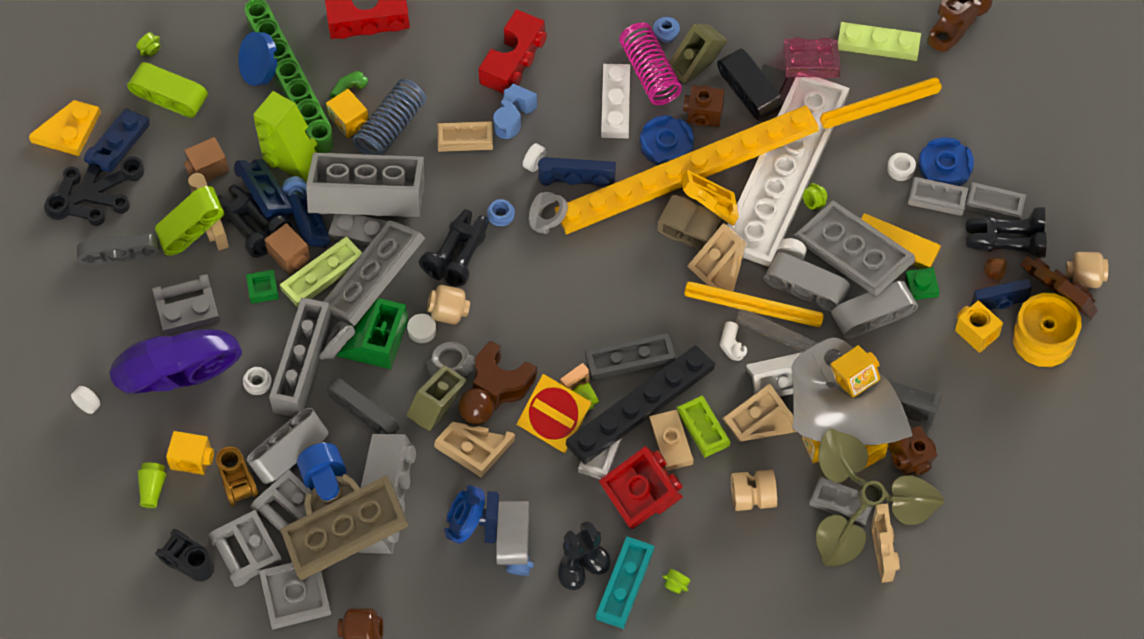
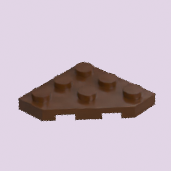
M1026 256L1020 264L1024 271L1055 294L1067 298L1077 307L1078 311L1089 319H1092L1098 312L1094 305L1096 300L1092 298L1093 296L1089 293L1090 291L1078 281H1075L1073 284L1058 269H1055L1054 272L1049 270L1050 267L1038 257L1033 260Z

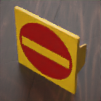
M542 374L516 425L561 452L566 453L568 449L566 439L579 430L592 402L547 375Z

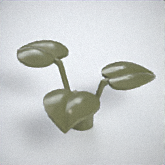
M832 428L825 432L820 442L818 453L821 471L834 483H841L850 477L851 480L861 486L857 492L861 505L848 521L841 515H831L824 518L817 527L815 535L816 545L822 563L825 566L834 567L846 564L861 553L865 546L866 533L863 528L853 525V523L867 507L876 506L884 499L893 501L891 506L893 516L903 524L917 525L927 520L945 502L943 496L934 486L915 476H902L894 480L891 485L893 496L888 495L880 482H866L865 479H860L854 473H859L866 467L868 453L864 444L858 438Z

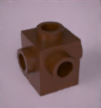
M692 85L690 96L685 95L683 111L688 112L687 123H693L697 126L720 127L725 90L712 88L707 85Z
M919 425L911 429V437L891 442L888 446L894 465L902 471L904 476L914 473L920 476L928 472L932 468V462L938 456L934 442L927 438L922 427Z

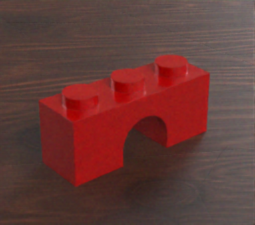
M325 0L331 39H345L351 36L373 35L380 32H397L402 29H410L406 0H378L376 6L368 10L358 9L354 6L352 0Z
M516 9L504 27V44L513 47L514 50L502 53L490 49L478 68L479 84L502 94L512 84L519 85L524 69L532 65L537 48H542L547 39L545 21Z

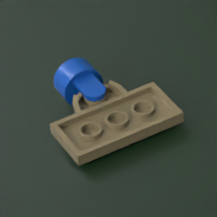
M331 443L313 444L304 449L298 456L297 466L304 485L312 490L311 493H306L304 505L307 516L280 530L295 572L301 581L409 526L392 482L387 475L359 488L354 479L346 475V467L339 449Z

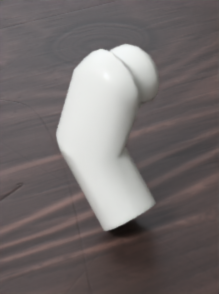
M726 322L720 340V347L731 360L740 361L746 356L747 347L745 345L741 346L742 343L735 340L739 328L738 324Z

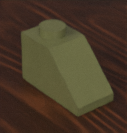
M693 24L669 61L676 77L684 84L690 82L715 61L728 40L709 24Z
M443 365L418 390L406 416L415 421L419 426L431 431L444 418L468 380L446 365Z

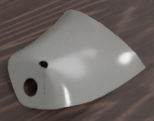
M828 338L805 350L794 360L792 364L794 407L792 428L802 436L821 442L825 432L832 428L858 438L864 445L891 443L912 436L901 401L890 382L882 374L879 373L881 380L854 398L836 383L832 368L825 363L824 356L829 349L839 350L842 356L852 350L853 347L839 338ZM826 382L836 383V385L830 388L826 385Z

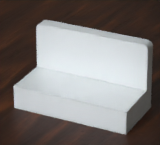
M801 353L747 364V372L752 377L754 394L768 384H771L779 397L793 394L792 364Z

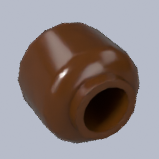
M372 608L348 609L344 618L338 620V637H343V639L383 638V617L378 616L377 612Z

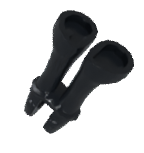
M234 184L228 188L229 193L234 199L231 203L222 195L217 196L224 211L222 218L234 225L246 239L245 249L252 257L264 256L268 254L265 244L267 236H270L286 223L292 227V223L287 217L282 215L265 218L251 193L245 192ZM248 214L266 235L254 229L243 216Z
M1045 207L1034 208L1029 218L1023 220H1005L988 215L968 219L965 223L966 231L971 233L966 237V246L968 248L990 252L994 249H1008L1028 252L1039 258H1045L1047 237L1046 232H1044ZM997 233L1023 234L1031 236L1004 237L997 236Z
M464 209L455 221L450 223V231L438 253L425 252L421 256L419 265L422 270L436 280H441L444 275L446 283L451 286L465 285L470 275L467 269L468 264L477 246L486 237L485 233L489 219L486 216L480 215L472 226L470 225L472 212ZM465 242L454 262L449 263L458 244Z
M590 522L581 523V532L577 535L570 530L564 536V556L559 563L558 579L563 587L569 590L580 589L585 583L586 575L581 563L589 572L596 575L606 573L610 567L608 552L602 546H599L601 543V533Z

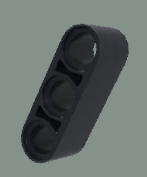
M738 49L717 61V67L721 76L755 119L761 120L782 108L783 101L780 94L744 49Z

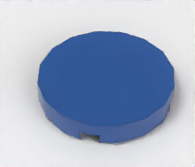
M251 32L245 36L241 43L238 64L244 81L249 85H266L275 75L277 59H274V52H277L273 39L267 33Z
M664 115L655 117L644 125L640 134L639 145L642 154L649 161L660 165L692 152L694 135L692 128L680 118L677 120L672 118V116Z
M947 137L933 139L920 152L918 168L921 176L924 179L961 186L968 181L973 172L974 157L967 146L965 148L964 145L960 144L961 141Z
M473 485L466 486L467 491L462 490L457 494L447 513L446 521L450 522L449 529H444L446 538L459 544L465 542L472 535L479 523L485 505L484 491Z

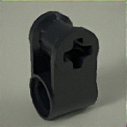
M173 529L170 532V539L162 549L156 550L155 555L167 566L177 569L195 581L209 579L214 572V564L208 550L190 539L183 532ZM204 560L201 565L193 566L196 561Z

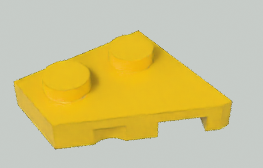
M73 100L30 133L29 139L31 143L79 156L101 114L100 108Z

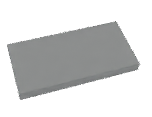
M834 200L794 234L795 239L801 241L808 250L874 296L880 294L915 262L914 254Z
M389 220L323 301L329 303L331 315L355 326L423 242L425 237L418 231Z

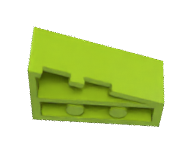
M272 91L253 114L262 159L268 166L272 168L277 167L293 177H300L307 183L313 153H317L314 149L317 142L314 138L311 137L309 139L305 130L308 126L296 103Z

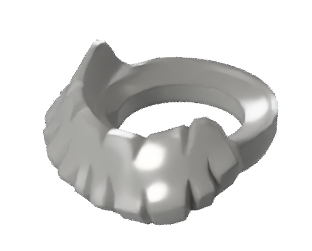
M552 192L539 193L531 203L528 213L531 229L539 233L548 234L550 228L559 225L567 214L568 204L566 200ZM555 201L559 202V210L553 218L545 220L541 217L544 207Z
M345 321L338 322L330 331L324 344V350L319 358L321 360L335 359L341 348L354 336V327Z
M445 342L434 349L432 358L426 362L427 369L432 377L443 366L439 361L440 356L446 351L454 350L462 355V359L457 367L450 369L466 377L474 370V356L469 355L467 348L458 342Z

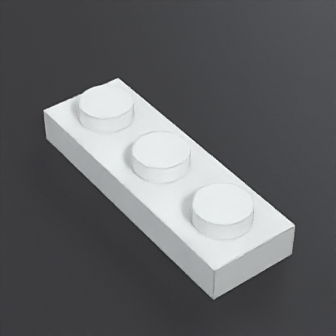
M603 64L601 138H629L630 64Z

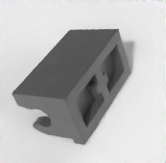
M886 374L885 378L890 382L899 397L907 418L932 426L942 397V391L937 390L935 395L893 382L892 375Z

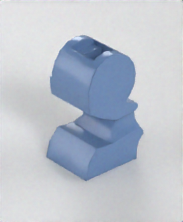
M512 84L511 87L504 90L501 108L493 116L496 136L501 139H510L519 133L521 129V114L518 110L528 114L538 108L536 93L516 84Z

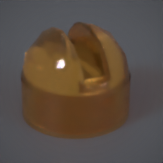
M999 257L988 259L984 266L986 275L991 279L1001 281L1006 271L1007 260Z

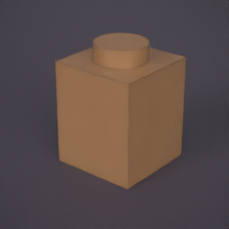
M215 137L184 150L187 161L183 162L189 177L194 173H200L208 182L229 172L226 157Z
M287 223L265 239L268 254L288 275L295 270L303 268L308 260H310L308 245Z

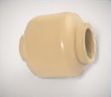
M1076 252L1073 255L1072 261L1066 262V276L1072 278L1073 284L1075 281H1078L1086 288H1099L1103 281L1108 280V259H1103L1102 254L1099 252Z
M439 285L436 290L430 291L427 312L431 313V317L435 321L456 325L462 316L467 317L470 301L465 300V292L462 289Z

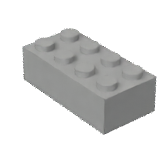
M313 153L306 184L308 213L420 217L425 184L424 157Z

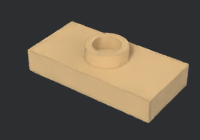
M492 121L437 123L438 152L493 150Z
M673 410L649 416L650 426L658 451L667 462L664 469L669 471L693 465L694 460L678 411Z

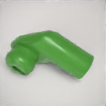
M352 72L339 79L329 96L332 99L352 86L362 90L367 85L368 78L363 76V72Z

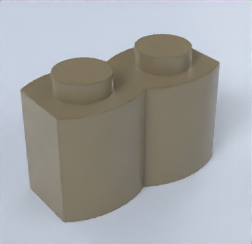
M672 195L658 220L657 231L668 238L681 241L700 251L720 228L723 219L707 207L697 206L687 196Z

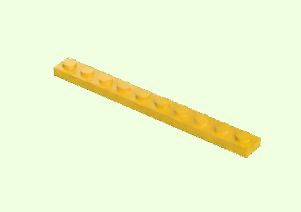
M807 105L572 200L567 203V214L560 224L565 234H570L682 188L681 177L686 169L706 178L819 131L818 123ZM559 206L554 208L555 214H557Z

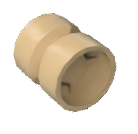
M773 469L756 471L754 476H751L748 472L731 473V493L735 511L752 510L754 505H757L760 509L777 507V488Z

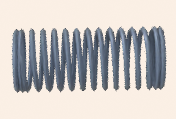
M399 79L385 99L382 100V103L375 109V112L368 118V121L362 125L361 130H358L357 134L354 135L353 143L363 155H384L388 147H391V143L395 142V138H398V134H401L402 130L405 129V125H408L412 117L416 115L415 112H418L419 108L427 101L424 91L408 79ZM400 83H405L414 88L421 95L423 101L414 91L405 86H401ZM402 88L411 92L419 101L405 93ZM398 98L401 99V100H403L405 103H407V104L411 107V109H409L408 107L404 106V105L398 100ZM395 103L403 107L408 112V114L399 109L395 105ZM391 107L399 111L405 118L398 115ZM388 112L395 115L401 122L394 119ZM384 116L391 119L397 126L390 123ZM380 120L387 123L394 131L386 127ZM378 125L383 127L390 135L381 130ZM375 130L380 132L384 137H386V139L377 134ZM371 134H373V135L376 136L379 140H381V141L383 142V144L380 143V142H378L374 137H372ZM360 138L364 139L370 146L376 149L378 153H375L372 150H370L361 141Z

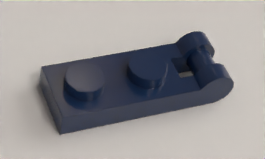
M125 108L94 147H90L86 151L84 162L91 165L97 164L102 170L108 173L112 172L150 126L149 118Z
M544 157L538 162V179L540 184L544 186H549L553 182H566L571 185L581 183L604 187L615 183L616 162Z
M254 159L249 163L246 160H237L234 164V172L237 177L243 179L265 218L277 215L290 216L293 207L263 159Z

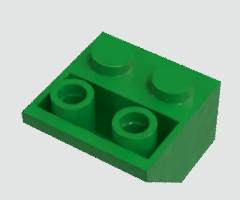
M377 298L357 324L353 326L355 330L354 336L346 342L336 356L391 370L408 323L406 304Z

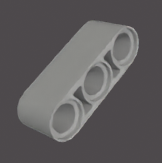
M783 252L776 254L764 276V280L769 286L829 312H832L836 306L843 302L850 289V284L844 278Z
M897 281L889 284L877 296L868 292L836 306L831 314L844 338L851 339L909 316L918 308V304L904 281Z
M306 408L297 413L247 456L246 460L263 484L271 483L297 463V458L304 449L313 444L321 443L327 437L328 430L312 408Z
M499 501L497 565H527L529 501Z

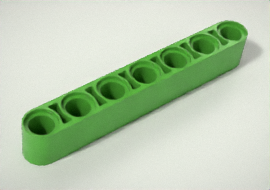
M250 0L245 5L248 28L250 32L267 33L273 39L277 52H274V59H277V68L273 77L285 98L296 103L308 126L305 130L309 139L311 137L314 138L317 142L314 148L317 153L331 152L334 147L331 125L272 11L264 0Z

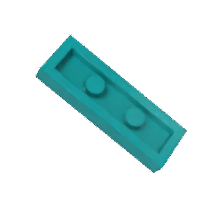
M626 536L597 610L596 620L622 629L625 628L653 556L654 545Z

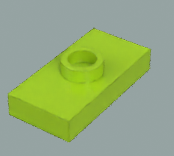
M703 395L677 407L681 420L704 458L730 446L729 438Z

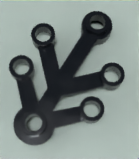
M135 156L125 158L121 163L120 171L97 182L95 181L98 173L104 170L99 165L93 166L88 163L89 166L79 191L71 195L72 186L77 185L81 181V175L76 167L66 168L63 172L64 179L58 193L51 194L46 199L44 204L46 215L54 220H61L70 215L88 219L89 223L93 226L103 224L105 221L103 210L99 207L89 209L77 205L83 201L113 207L114 211L119 214L126 213L130 208V204L125 195L115 196L101 192L126 180L138 181L144 174V166L141 159ZM76 174L74 178H68L69 175ZM119 202H125L123 206H116ZM95 214H99V215H100V216H99L98 218H96V219H93V218H92V216L95 215Z

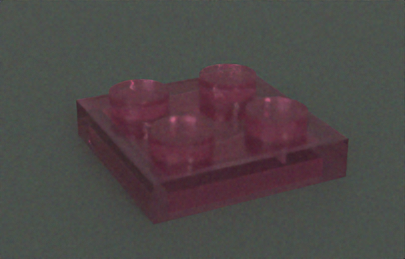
M800 37L784 39L785 77L840 78L838 40H831L829 38L803 39Z

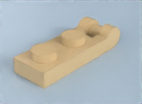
M194 173L188 179L191 193L198 188L208 186L205 177L200 173ZM219 219L206 231L209 242L215 241L218 251L229 247L226 233Z

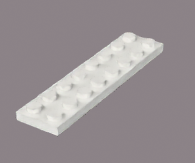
M798 71L778 116L807 105L818 123L819 131L759 156L737 203L739 218L734 226L728 223V226L746 242L743 258L770 267L777 254L780 241L784 239L802 200L804 189L807 188L834 128H823L820 122L821 114L843 107L850 88Z

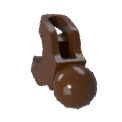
M942 0L937 11L941 17L930 30L927 43L938 51H948L959 42L967 29L975 22L977 16L988 12L993 0ZM943 32L948 35L946 40H939L937 38Z
M493 341L488 342L475 357L473 389L463 393L459 400L458 410L461 417L467 423L474 425L484 424L491 419L494 410H497L501 404L523 399L536 381L538 367L529 362H524L516 370L507 371L501 369L497 365L501 359V346Z

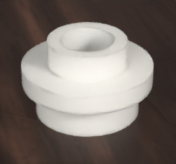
M261 367L249 369L243 377V386L252 395L264 394L272 385L270 373ZM256 380L263 381L261 384L253 385V382Z

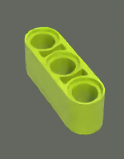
M142 62L127 83V88L134 95L189 118L196 116L208 97L207 90L200 84L146 62Z
M204 186L195 190L155 226V232L165 255L172 256L183 252L224 215L213 187Z

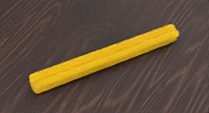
M930 78L821 114L820 122L823 128L828 129L939 93L942 89V84L938 78Z
M687 282L684 295L687 297L805 325L821 327L824 318L822 312L703 284Z

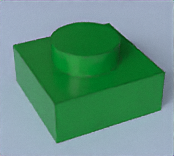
M934 267L906 271V284L915 300L939 297L940 291Z
M274 269L246 274L251 304L279 299Z

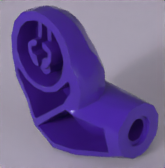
M195 330L175 336H155L128 347L114 360L109 374L114 386L127 394L171 391L175 388L198 385L218 376L239 360L242 350L236 338L222 330Z

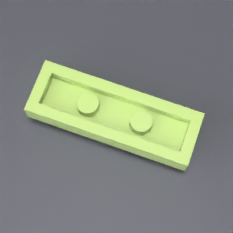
M841 22L837 50L917 61L921 33Z
M346 236L281 283L280 288L298 308L301 297L312 299L340 279L356 262L362 252Z

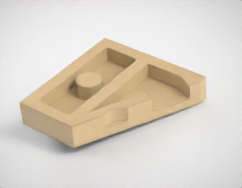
M771 384L766 385L722 418L739 442L797 432L792 428L793 414Z
M888 503L878 504L875 506L870 529L881 583L892 582L896 570L900 569L899 557L893 548L894 533L890 524Z

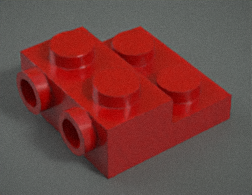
M646 446L599 480V483L628 527L632 530L654 513H663L683 498L679 491L683 488V485L674 473L668 475L664 469L667 462L658 450L653 453Z

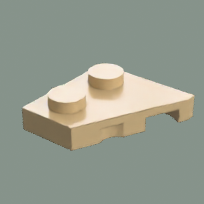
M722 224L687 267L708 286L734 292L746 242L727 224Z
M452 422L435 440L434 447L482 478L515 441V434L507 431L506 435L488 432L489 428L470 427L467 424Z

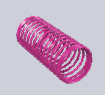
M640 22L627 27L621 33L619 42L624 48L626 56L629 58L650 102L654 105H664L675 100L681 93L682 86L676 78V74L671 68L669 61L666 59L667 57L657 38L654 36L651 26L648 23ZM640 28H648V30L634 34L624 43L625 38L633 31ZM647 32L646 35L637 38L632 43H628L635 36ZM675 84V86L668 92L660 95H654L656 92L663 91L669 88L671 85ZM678 85V90L668 98L661 100L653 99V97H661L671 93Z

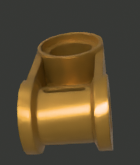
M232 446L222 448L217 453L216 462L231 507L235 506L236 502L253 496L257 498L259 494L255 482L247 469L240 450ZM232 460L238 462L234 467L228 468L224 466Z

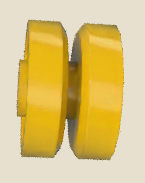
M1041 293L1031 296L1022 304L1013 329V345L1017 353L1026 362L1038 367H1053L1066 361L1073 352L1082 328L1081 315L1077 307L1067 298L1055 293Z

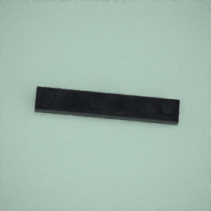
M694 345L567 438L566 446L586 465L648 419L649 416L655 414L713 371L715 363L697 345Z

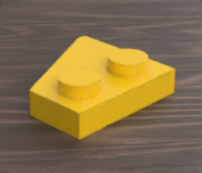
M686 169L681 177L685 194L697 200L727 223L734 226L739 218L734 192Z

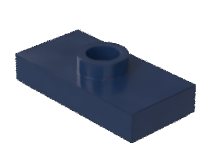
M293 194L288 200L293 207L292 213L303 241L310 246L326 248L331 241L321 214L308 213L307 196Z
M1023 279L975 290L971 306L979 300L989 310L995 308L999 310L1006 309L1013 304L1027 301L1032 285L1029 279Z
M487 491L486 508L483 509L479 521V526H485L484 543H495L499 506L498 492Z

